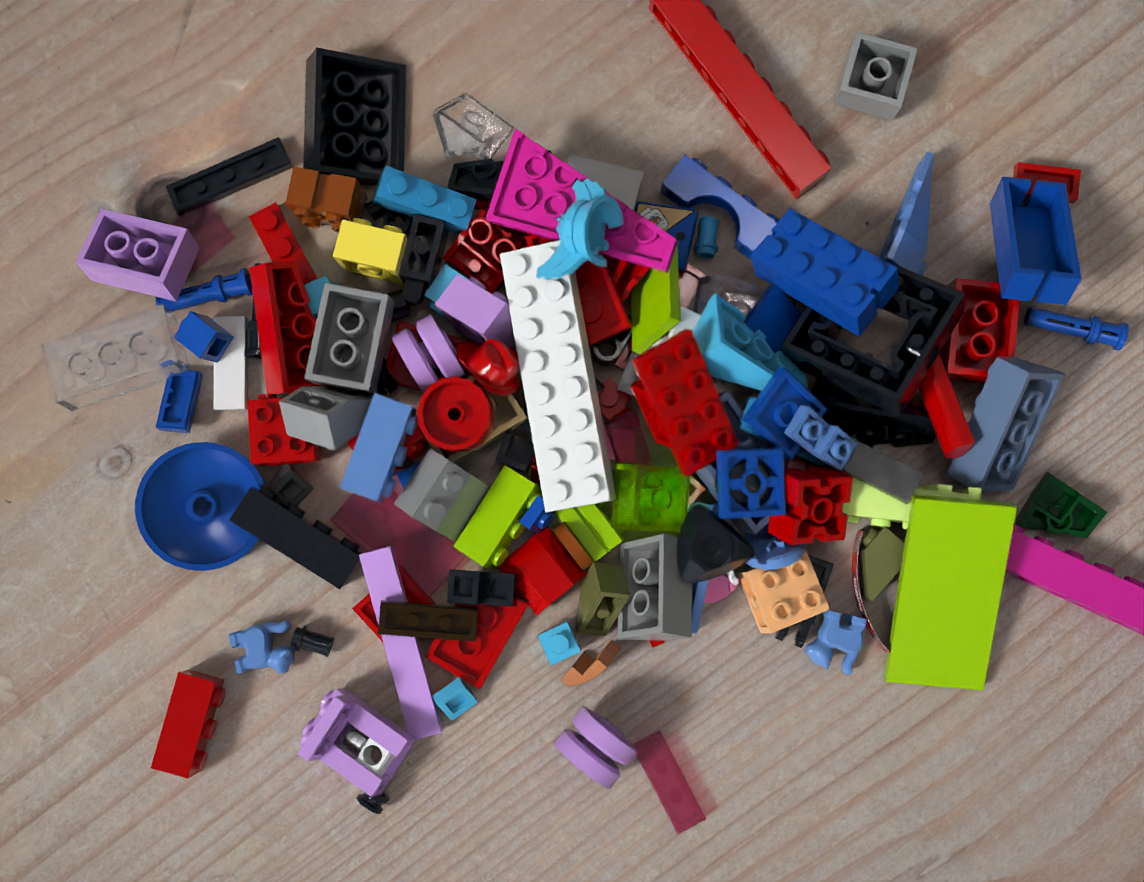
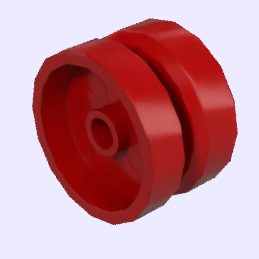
M460 377L442 378L430 385L421 396L417 408L418 425L425 438L437 447L455 452L470 451L483 444L492 433L495 422L494 405L488 394L472 381ZM458 409L461 411V417L453 421L452 419L455 416L452 411Z

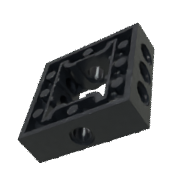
M886 261L898 268L899 289L882 310L909 321V329L899 345L895 344L891 350V366L875 359L873 354L869 352L864 354L844 345L843 340L837 339L844 327L808 306L781 347L783 354L801 371L901 417L965 312V293Z

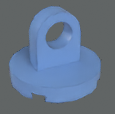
M766 524L756 534L747 533L744 536L745 540L754 550L753 557L746 562V564L753 568L771 570L787 567L797 562L805 554L806 544L790 545L768 533L769 524Z

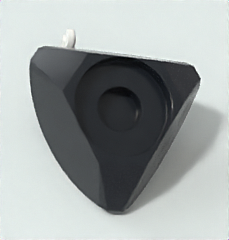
M700 504L693 506L683 521L678 537L677 564L681 578L687 583H696L727 573L730 582L734 586L738 585V580L733 570L751 560L754 553L753 547L724 519L719 518L716 513Z

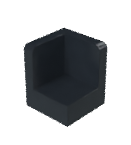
M506 431L495 461L527 474L533 460V455H535L533 442L518 437L510 431Z

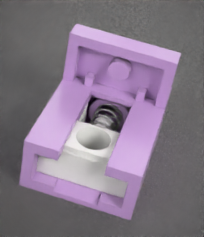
M337 688L334 691L331 690L323 698L320 705L322 708L318 716L311 719L302 732L304 736L299 744L302 747L297 754L307 761L320 759L370 797L381 795L417 738L348 689ZM357 728V729L360 730L362 733H364L365 735H367V736L369 737V739H366V736H365V738H364V737L361 735V733L359 734V733L356 732V731H352V729ZM346 738L348 741L347 744H351L352 748H350L348 745L344 743ZM374 746L379 747L382 752V758L379 763L374 762L371 757V751Z

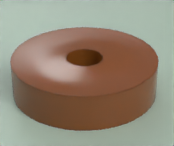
M563 522L553 529L556 536L583 571L592 565V560Z

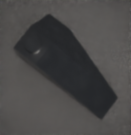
M818 378L811 391L827 408L821 417L829 425L838 426L849 437L873 448V445L891 444L893 447L932 444L937 436L928 412L924 408L908 404L901 417H898Z

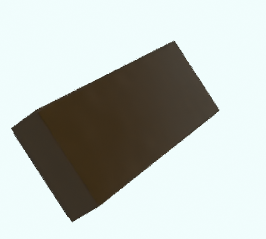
M381 600L378 634L476 642L479 608Z

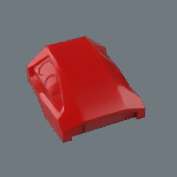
M481 208L469 223L468 229L466 231L463 230L458 235L442 259L455 265L469 278L474 277L486 287V291L493 294L505 282L500 254L528 248L525 236L520 231L488 222L485 219L488 209Z
M548 527L543 529L540 534H534L498 566L502 573L519 574L518 592L529 604L536 616L586 575Z

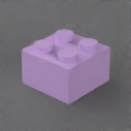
M457 274L436 301L435 306L456 331L470 340L483 344L489 339H497L512 348L515 344V337L508 299L497 291L493 294L487 292L486 287L474 277H470L467 280Z

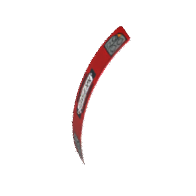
M862 530L858 531L852 553L851 572L854 595L861 617L867 619V629L878 645L884 651L890 653L873 630L860 596L857 559L863 534Z

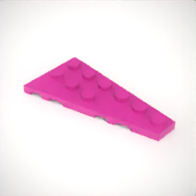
M515 128L485 219L493 224L558 241L560 238L556 227L559 224L557 218H561L562 214L576 202L575 191L572 188L577 179L583 182L587 177ZM606 192L607 196L617 201L622 211L624 224L609 229L608 224L605 223L604 240L609 243V248L606 251L600 250L598 254L668 273L678 241L657 225L629 208L625 203Z

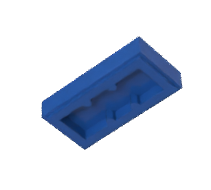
M169 369L156 423V428L159 431L190 434L203 377L200 371Z

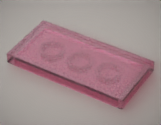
M394 490L390 498L385 497L383 503L353 493L330 521L366 552L392 545L398 566L402 565L431 598L448 579L449 569L455 570L467 556L453 547L455 543L448 537L434 531L396 506L394 503L399 494Z

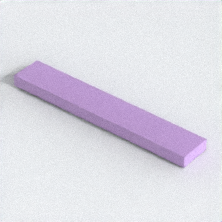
M392 545L359 554L378 623L381 600L408 602ZM381 635L408 733L417 739L442 733L443 727L432 696L433 691L418 637Z

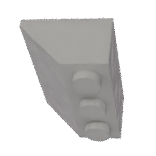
M660 534L620 543L619 565H623L631 595L618 615V639L670 641L692 638V583L684 581L678 570V537Z

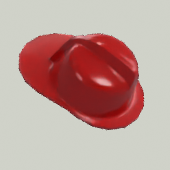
M489 339L483 344L464 342L456 348L457 357L481 387L498 396H509L515 393L519 383L517 378L519 360L512 348L497 339Z

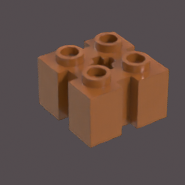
M293 166L285 204L291 211H294V216L301 221L302 225L310 228H320V225L329 224L332 225L331 229L339 233L342 219L351 222L353 218L363 219L367 195L363 189H360L361 185L356 178L332 173L331 175L320 174L319 171Z

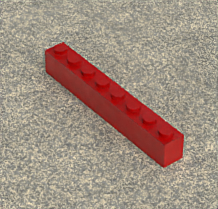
M650 0L649 10L794 198H799L825 179L831 170L828 157L823 151L817 150L810 142L811 138L808 131L803 126H798L792 119V113L787 104L783 101L779 102L774 96L771 84L765 77L760 78L754 70L751 58L746 53L742 54L739 51L731 32L727 29L723 30L718 24L717 16L713 9L708 5L704 6L701 0Z

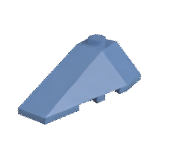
M928 151L918 163L879 255L881 259L920 275H923L927 266L923 259L927 252L933 153Z

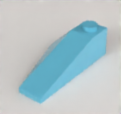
M717 294L710 298L693 330V335L710 375L762 391L777 369L782 367L786 368L808 389L807 376L782 351L774 353L765 341L766 336L760 330L754 333L743 322L746 316L738 308Z

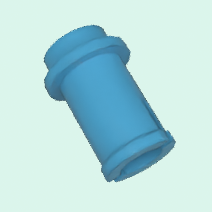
M711 216L699 218L698 241L694 244L696 256L707 259L715 257V253L719 249L716 245L719 219Z

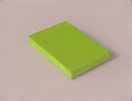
M677 247L668 273L650 268L631 292L632 351L636 353H644L681 321Z

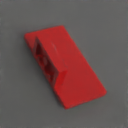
M684 329L633 359V364L640 380L633 383L631 388L655 442L671 448L683 475L690 476L716 460V451L730 450L738 446L739 442L692 330Z

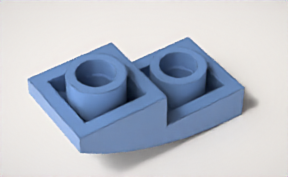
M800 405L784 432L802 448L837 471H842L857 446V443L838 426L829 425L810 407Z

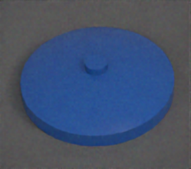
M197 442L176 447L160 456L148 468L139 483L135 498V517L140 534L156 555L174 566L194 571H206L230 565L248 553L257 543L258 538L229 521L250 487L255 486L259 489L261 485L265 486L264 481L256 467L246 457L227 446L210 442Z

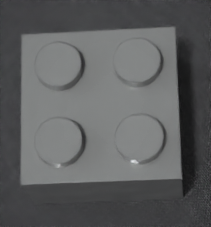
M856 32L848 49L833 104L893 120L902 107L918 48Z

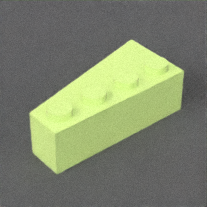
M853 477L850 502L843 503L842 512L848 515L847 523L859 524L860 518L871 520V526L891 527V522L902 523V529L907 530L912 498L907 505ZM918 484L913 495L981 500L982 488L969 487L968 489L952 490L951 485L938 484L919 487Z

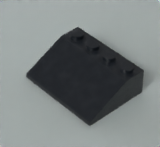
M316 47L306 60L303 168L319 171L320 174L331 175L332 173L353 177L358 180L360 185H378L381 173L386 166L404 172L406 65Z

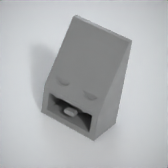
M302 386L279 401L287 435L332 450L341 448L347 441L360 433L374 395L328 386ZM387 397V398H390V399H393V400H396V401H399V402H400V400H398V399L391 398V397Z

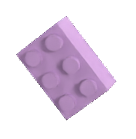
M101 209L75 263L91 281L177 302L200 247L186 228Z

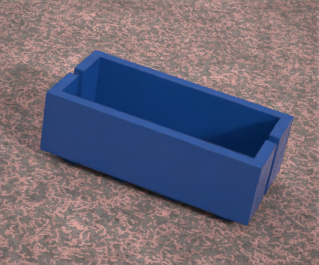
M1002 177L990 202L1001 298L1031 301L1033 297H1037V302L1067 305L1082 277L1066 183L1037 180L1025 206L1020 207L1031 186V179Z
M789 209L772 229L774 237L768 234L750 255L756 276L771 285H776L781 291L859 337L877 316V308L882 310L899 289L897 267L792 209Z

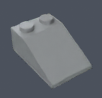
M430 448L394 504L414 519L456 542L490 487Z

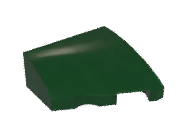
M1046 472L1024 504L1014 524L1022 527L1024 530L1025 528L1044 530L1046 533H1067L1075 537L1088 538L1107 512L1049 472Z

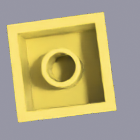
M353 218L352 222L342 219L333 257L344 271L404 285L398 274L408 239L402 233V230L390 225H384L383 229L373 227L371 222L360 218Z

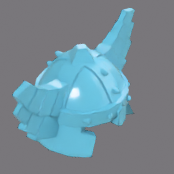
M587 178L581 182L577 179L572 186L575 191L576 202L562 214L561 218H557L559 224L556 227L561 243L551 258L537 268L536 277L538 279L542 277L546 281L555 277L560 279L568 273L572 274L584 261L588 260L599 267L607 266V260L598 254L600 250L606 251L609 248V243L604 240L605 223L608 224L609 229L623 225L624 220L617 201L607 196L606 189L600 187L597 181L593 183Z

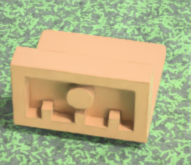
M806 550L805 554L797 562L787 567L771 570L751 568L737 573L760 633H774L829 610L828 603Z

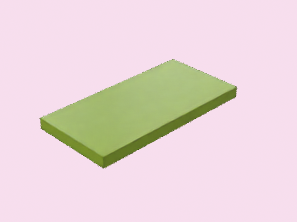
M912 494L888 646L890 653H887L884 672L886 682L984 691L1017 510L1013 503Z

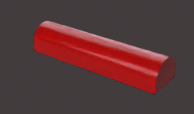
M938 355L918 389L945 457L947 459L959 458L967 453L975 443V440L942 359Z

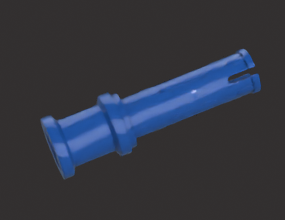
M242 268L239 273L225 277L216 275L212 278L211 282L182 289L177 302L156 297L157 308L162 315L211 301L218 300L225 303L229 302V298L243 294L251 296L253 292L250 273L246 268Z
M1033 306L1028 307L1024 319L1025 326H1033L1081 337L1087 344L1092 345L1096 342L1110 345L1117 351L1123 348L1129 330L1128 324L1124 322L1114 324L1101 321V318L1097 316L1084 319L1034 308ZM1046 319L1070 324V326L1049 322Z

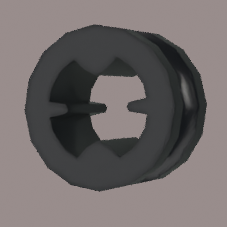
M388 210L383 217V225L393 226L390 224L391 220L395 222L394 218L400 216L402 221L406 222L405 226L401 224L402 233L406 236L409 235L412 219Z
M364 792V794H359L356 798L363 807L376 814H381L383 811L382 804H387L390 800L389 796L384 792L374 797H370Z

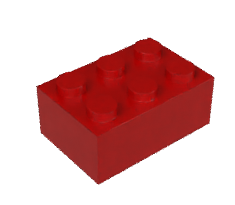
M955 278L946 286L965 293V312L939 355L950 380L985 384L988 378V369L997 356L1015 357L1020 300L1001 298L1000 284L998 282Z

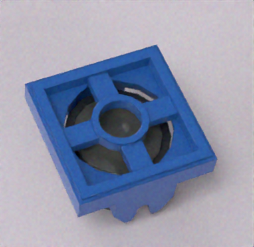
M783 448L716 451L717 472L714 484L718 494L719 518L786 515ZM758 459L762 460L763 462H765V463L767 464V466L769 467V469H770L771 472H772V477L770 476V472H769V470L767 469V467L765 466V464H763L762 462H760ZM771 487H773L772 493L770 494L768 500L759 507V505L766 500L767 496L771 491Z

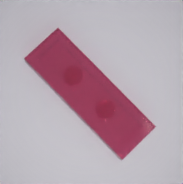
M658 730L634 743L635 747L639 750L636 756L677 834L706 820L661 731Z

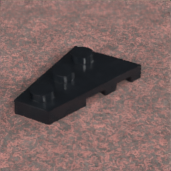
M492 159L456 163L453 166L447 188L477 200L491 202L504 161L495 162Z

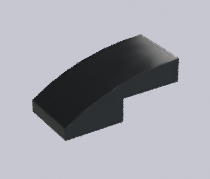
M449 569L447 602L517 606L519 574Z

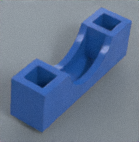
M684 155L663 181L660 193L679 207L691 208L699 204H711L725 210L732 218L736 227L734 248L751 260L750 255L768 234L774 237L772 229L780 220L771 213L765 214L759 210L756 202L749 196L744 194L740 196L732 190V185L721 176L715 177L708 172L706 165L695 157L691 159Z

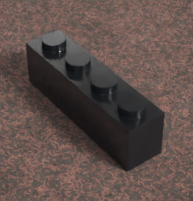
M261 485L259 489L255 486L250 487L229 521L333 586L341 589L360 560L359 554L361 553L358 551L360 546L345 536L342 540L336 538L331 534L333 529L318 519L315 523H312L303 517L306 512L295 504L289 502L285 506L276 500L278 494L264 485Z

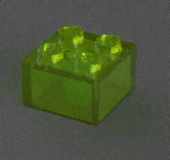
M615 463L614 487L617 500H613L611 528L629 531L680 532L683 521L688 513L690 476L683 475L679 467Z

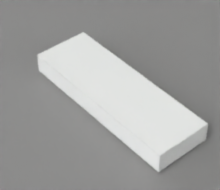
M246 316L214 317V321L233 335L234 338L219 362H214L213 410H248V358L244 357V351L248 349V331H246L248 318Z

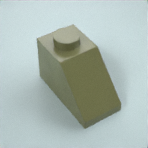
M878 527L876 530L871 528L860 541L863 544L858 551L861 597L866 601H874L901 569L905 543L886 527Z
M600 562L592 563L581 583L575 627L576 633L607 635L631 595L623 565Z

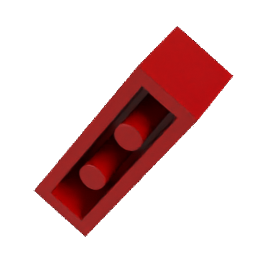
M189 669L178 672L151 769L187 779L203 770L208 757V753L205 752L207 740L212 738L217 725V721L213 720L217 707L220 708L225 698L226 689L223 688L225 679Z

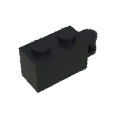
M414 214L398 274L404 282L402 295L411 306H419L424 301L426 289H429L438 276L449 234L445 221Z

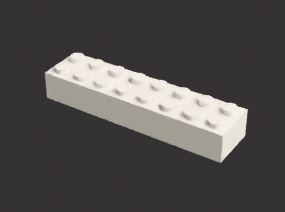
M560 240L500 254L545 512L617 500L576 272L568 273L560 279L555 277L547 281L544 277L540 279L536 277L537 268L551 258L561 243Z

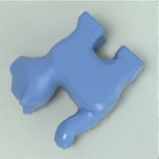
M833 610L825 611L822 613L824 619L819 628L818 637L806 645L805 653L809 655L814 664L822 666L827 670L833 657V648L846 652L842 661V670L844 674L850 675L853 672V664L856 662L859 651L864 643L863 631L866 628L867 619L844 613L843 619L846 623L840 625L842 613Z
M283 620L281 623L266 622L253 625L244 631L240 630L230 633L231 647H238L239 649L245 647L246 649L245 656L234 660L236 673L241 674L249 669H264L267 667L273 668L279 674L288 672L290 665L294 661V652L297 651L296 647L280 646L273 649L272 633L286 632L290 628L289 621Z

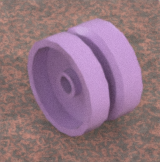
M431 314L418 320L416 323L417 331L423 342L419 343L413 333L406 328L391 336L403 361L423 393L430 385L440 380L435 372L438 368L445 378H462L466 376L457 359L453 344L445 331L440 330Z
M582 706L572 721L576 729L583 736L573 730L564 729L554 742V745L587 776L605 788L611 789L621 775L619 768L610 758L620 764L629 765L639 750L611 722L589 708Z

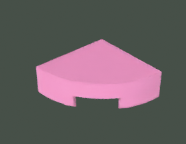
M724 574L709 579L704 603H714L726 598L737 585L734 586L730 582L728 575Z

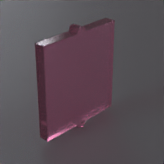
M207 203L184 213L171 224L188 229L200 247L191 267L193 272L235 239L234 235L222 222L223 217L216 215Z

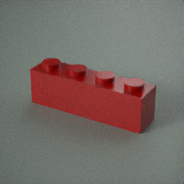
M273 262L249 267L267 394L294 392L302 386H323L313 384L304 379L317 318L312 316L308 305L310 299L296 262Z

